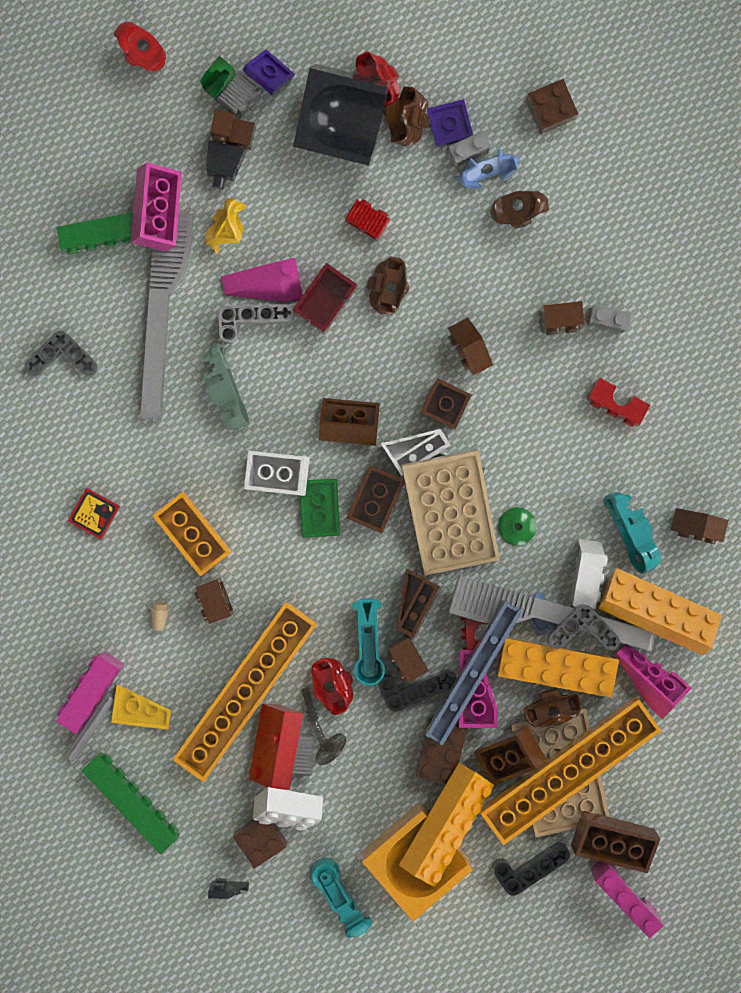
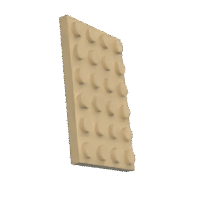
M478 449L402 465L425 575L500 560Z
M581 708L577 717L558 726L534 727L527 720L511 724L512 731L528 725L546 759H549L590 729L586 708ZM601 775L533 824L535 837L576 829L583 811L610 817Z

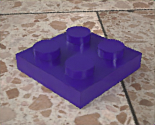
M267 49L248 62L243 68V71L271 96L290 82L295 75Z
M464 99L428 108L427 114L430 115L429 122L436 147L456 143L473 136Z

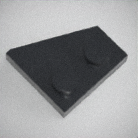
M217 878L210 885L208 898L229 899L241 894V890L248 891L249 882L227 881L225 878Z

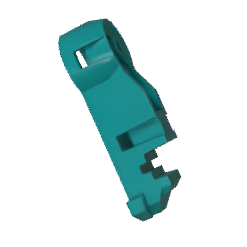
M618 492L608 494L604 497L603 503L605 507H608L628 549L631 564L640 574H645L655 569L661 563V553L653 542L652 527L648 519L645 518L643 508L635 511L627 509L628 501L632 499L631 495H623ZM636 555L639 556L641 562H637Z
M373 598L360 599L352 603L353 609L358 610L359 658L355 663L354 674L360 683L372 686L379 683L385 674L384 662L379 657L377 609L382 608V604ZM375 650H376V671H375Z
M330 858L317 859L310 869V880L314 887L323 892L334 913L338 912L339 921L345 924L347 929L345 934L348 938L363 935L372 924L370 916L367 918L363 916L340 879V867L337 862Z

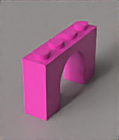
M598 861L591 867L595 882L649 939L664 926L657 910L644 897L640 900L621 878L618 869L614 865Z

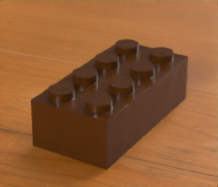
M583 811L573 836L571 847L575 856L648 873L661 839L654 828Z

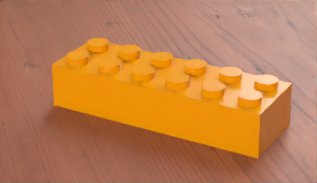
M618 568L608 577L598 606L599 610L703 656L713 648L722 617L717 612Z
M507 637L500 650L496 674L499 677L612 698L619 659L563 647L555 649L547 644Z
M458 763L399 866L413 876L435 887L441 880L445 869L451 863L456 850L462 844L463 838L467 831L470 830L487 797L491 794L494 784Z

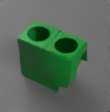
M218 56L200 79L203 90L218 102L217 98L236 76L235 69L222 57Z

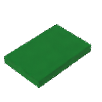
M337 478L307 480L306 495H300L302 538L340 536Z

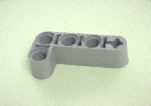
M287 304L223 306L219 311V336L226 344H233L238 339V325L288 324L293 321L295 314L293 308ZM277 309L278 314L288 310V313H291V315H288L286 319L283 315H277L278 319H275L274 310ZM246 310L252 311V317L248 320L242 317L243 312ZM264 310H270L272 312V315L269 319H263L261 317V314ZM226 311L233 312V317L230 320L223 318V314ZM226 330L233 331L234 335L231 339L224 338Z

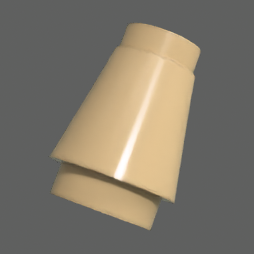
M156 601L150 607L152 629L163 631L169 612L168 603Z

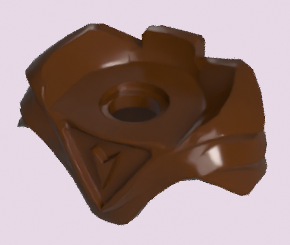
M404 86L400 97L393 104L386 106L384 112L390 129L391 142L402 146L417 143L421 139L423 128L429 126L430 115L427 114L428 101L414 87Z
M515 191L496 199L491 206L490 215L496 223L511 224L516 229L526 227L532 223L531 219L549 210L548 198L539 191ZM516 200H521L523 207L518 211L514 210L513 203Z
M390 256L385 261L379 263L375 268L373 276L368 278L369 302L373 309L380 314H394L409 291L406 266L401 258ZM389 281L394 282L396 285L394 292H388L386 289V284Z
M548 690L540 694L539 700L524 707L525 719L534 727L558 726L579 715L582 701L579 694L559 695L558 690ZM552 707L557 708L559 714L552 717L549 716L548 710Z

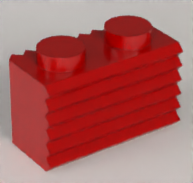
M356 199L345 218V222L378 241L390 222V219L387 217L388 214L381 209L376 211L371 208L372 205L364 199L361 201Z

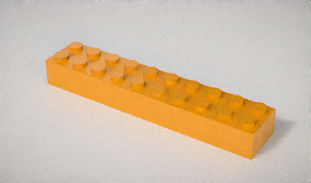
M286 601L172 760L204 782L314 630L317 622Z
M634 696L543 762L536 770L529 772L482 806L480 814L504 846L662 730L641 701Z

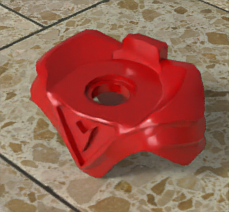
M133 22L119 24L113 34L124 51V59L131 66L139 65L148 71L157 72L161 70L165 65L166 52L154 36ZM141 39L148 43V48L145 51L138 49L137 43Z
M365 51L357 56V74L371 78L378 76L380 80L390 82L385 107L393 104L400 95V88L397 82L399 75L395 67L388 65L384 58L374 55L369 51Z
M322 658L314 662L311 668L313 678L312 693L314 697L322 702L325 708L333 715L346 712L354 695L351 687L353 683L351 673L349 671L345 672L342 664L333 658ZM332 681L335 689L327 691L324 686L325 682Z

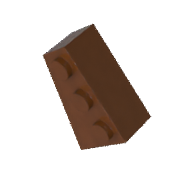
M406 569L396 629L412 638H416L442 587Z

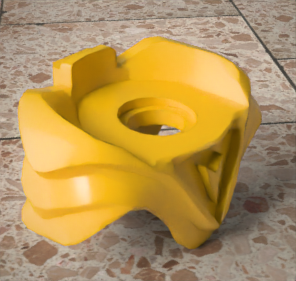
M227 198L223 209L218 208L212 218L215 223L207 229L205 243L217 254L220 251V244L239 243L241 241L242 233L245 229L240 221L238 212L246 209L247 205L241 201H236L235 198Z

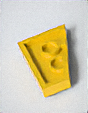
M118 684L116 685L111 723L170 729L172 710Z

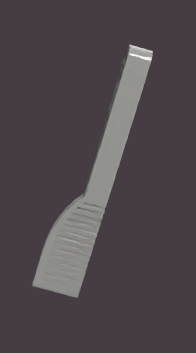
M178 214L175 247L166 252L152 248L141 400L142 419H162L169 298L181 282L189 264L192 247L193 214Z
M458 575L448 613L479 622L490 623L500 604L505 600L522 612L516 623L535 617L559 624L574 609ZM581 611L582 614L578 618L575 615L573 618L581 624L582 622L579 619L583 616L587 617V612ZM601 617L618 635L621 643L652 651L656 634L642 628ZM568 621L565 624L566 627L575 629L573 621ZM595 622L592 625L593 631L595 633L600 632L602 624ZM583 627L580 630L586 633H590L585 627ZM605 633L602 635L607 639L614 640V637L609 638Z

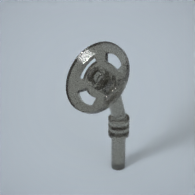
M309 687L302 688L307 709L305 712L308 713L306 716L309 718L308 722L311 723L320 743V748L316 754V762L319 765H326L341 753L346 744V737L344 734L338 733L330 738H325L318 722L319 717L316 716L318 712H315L317 709L314 708Z

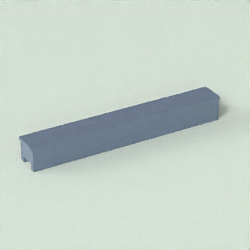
M505 600L502 601L425 730L424 734L427 737L432 738L443 746L521 615L520 609Z

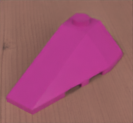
M295 258L221 276L225 296L286 303L300 300L303 295Z
M627 644L615 654L647 705L661 719L692 689L674 672L668 673L662 669V665L659 663L653 664L647 660L644 654Z
M459 650L458 675L473 650ZM487 674L484 675L457 721L459 728H498V707Z

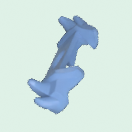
M498 149L497 156L477 163L471 158L466 164V168L460 170V176H455V179L459 183L464 184L465 187L481 189L482 185L477 183L478 181L500 173L503 174L502 179L506 180L514 171L518 170L519 156L515 155L514 157L512 154H504L501 149ZM484 165H492V170L490 172H481L480 169H482Z

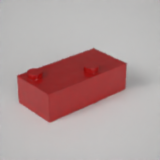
M262 704L252 763L249 770V780L267 788L290 790L303 717L302 712L283 705Z

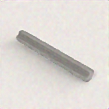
M109 694L104 696L66 752L65 757L68 760L75 761L113 705L114 697Z

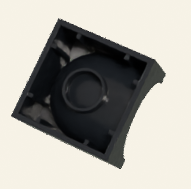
M319 64L311 66L308 72L293 147L369 166L373 160L390 82Z

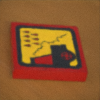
M86 488L68 522L102 540L121 506Z

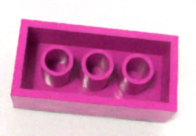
M147 162L137 169L130 243L165 252L176 246L182 172Z
M107 652L92 658L88 665L91 668L86 673L84 672L78 680L80 685L75 689L73 688L68 695L69 702L62 705L57 712L59 717L56 722L75 734L85 726L124 666V663Z

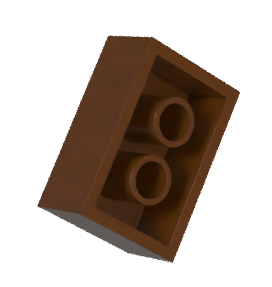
M370 465L347 519L382 534L405 480Z
M428 717L426 729L433 718ZM455 724L443 746L424 734L416 777L447 784L460 762L467 728H459Z
M528 725L487 741L474 751L487 777L494 785L536 770L547 760Z

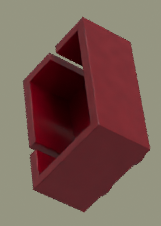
M325 263L295 305L293 311L307 323L311 320L310 325L325 335L345 307L344 300L347 302L350 300L358 285L328 263Z

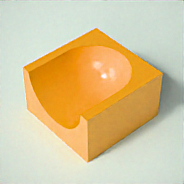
M421 802L417 803L362 851V863L412 921H415L473 871L470 859L460 848L456 850L451 863L447 866L441 880L435 887L413 876L399 866L430 813Z

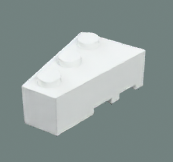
M578 539L580 550L575 561L577 567L573 577L572 606L577 607L585 604L592 607V609H596V603H599L601 599L599 587L604 582L602 570L607 565V555L604 553L601 542Z

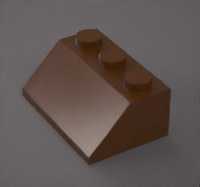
M323 398L319 424V440L376 446L380 403Z

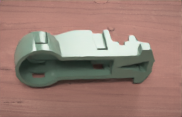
M217 343L209 348L207 355L202 359L204 363L215 365L212 368L213 372L203 376V379L207 385L210 398L219 407L225 426L229 430H237L249 425V416L225 355L226 352L222 345Z

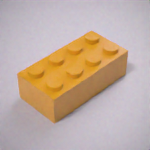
M186 492L180 493L152 515L200 577L233 552Z

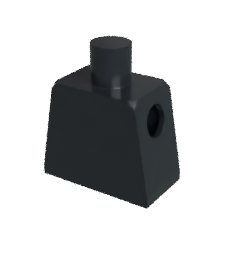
M208 141L206 171L209 176L214 177L212 187L224 189L225 180L235 181L246 154L244 148Z

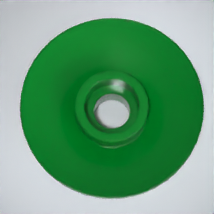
M519 507L511 508L504 512L498 524L499 533L503 540L516 546L528 543L534 537L537 528L534 516L528 510ZM516 523L521 524L522 528L520 530L515 529Z

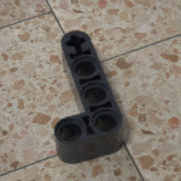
M445 669L399 689L393 676L384 675L379 682V688L387 707L391 711L396 712L450 689L457 677L452 670ZM446 674H448L449 677L453 676L450 679V683H447V681L441 682L442 687L439 688V684L436 678L439 677V680L442 681L445 679ZM388 679L393 682L390 689H385L382 686L384 680ZM434 682L436 685L435 689L427 691L425 689L426 683ZM409 690H416L418 696L414 699L407 696ZM398 697L401 700L400 704L392 706L390 704L391 698Z
M556 842L515 870L504 858L496 859L493 862L492 868L504 890L509 895L516 896L566 863L570 858V852L564 843ZM558 850H561L563 852L562 856L558 854ZM551 854H552L553 858L555 859L554 862L552 861V859H551V857H550ZM542 860L549 861L546 867H540ZM500 865H505L507 868L504 872L500 873L497 871ZM526 871H533V875L531 877H524V873ZM515 881L517 886L515 888H508V883Z

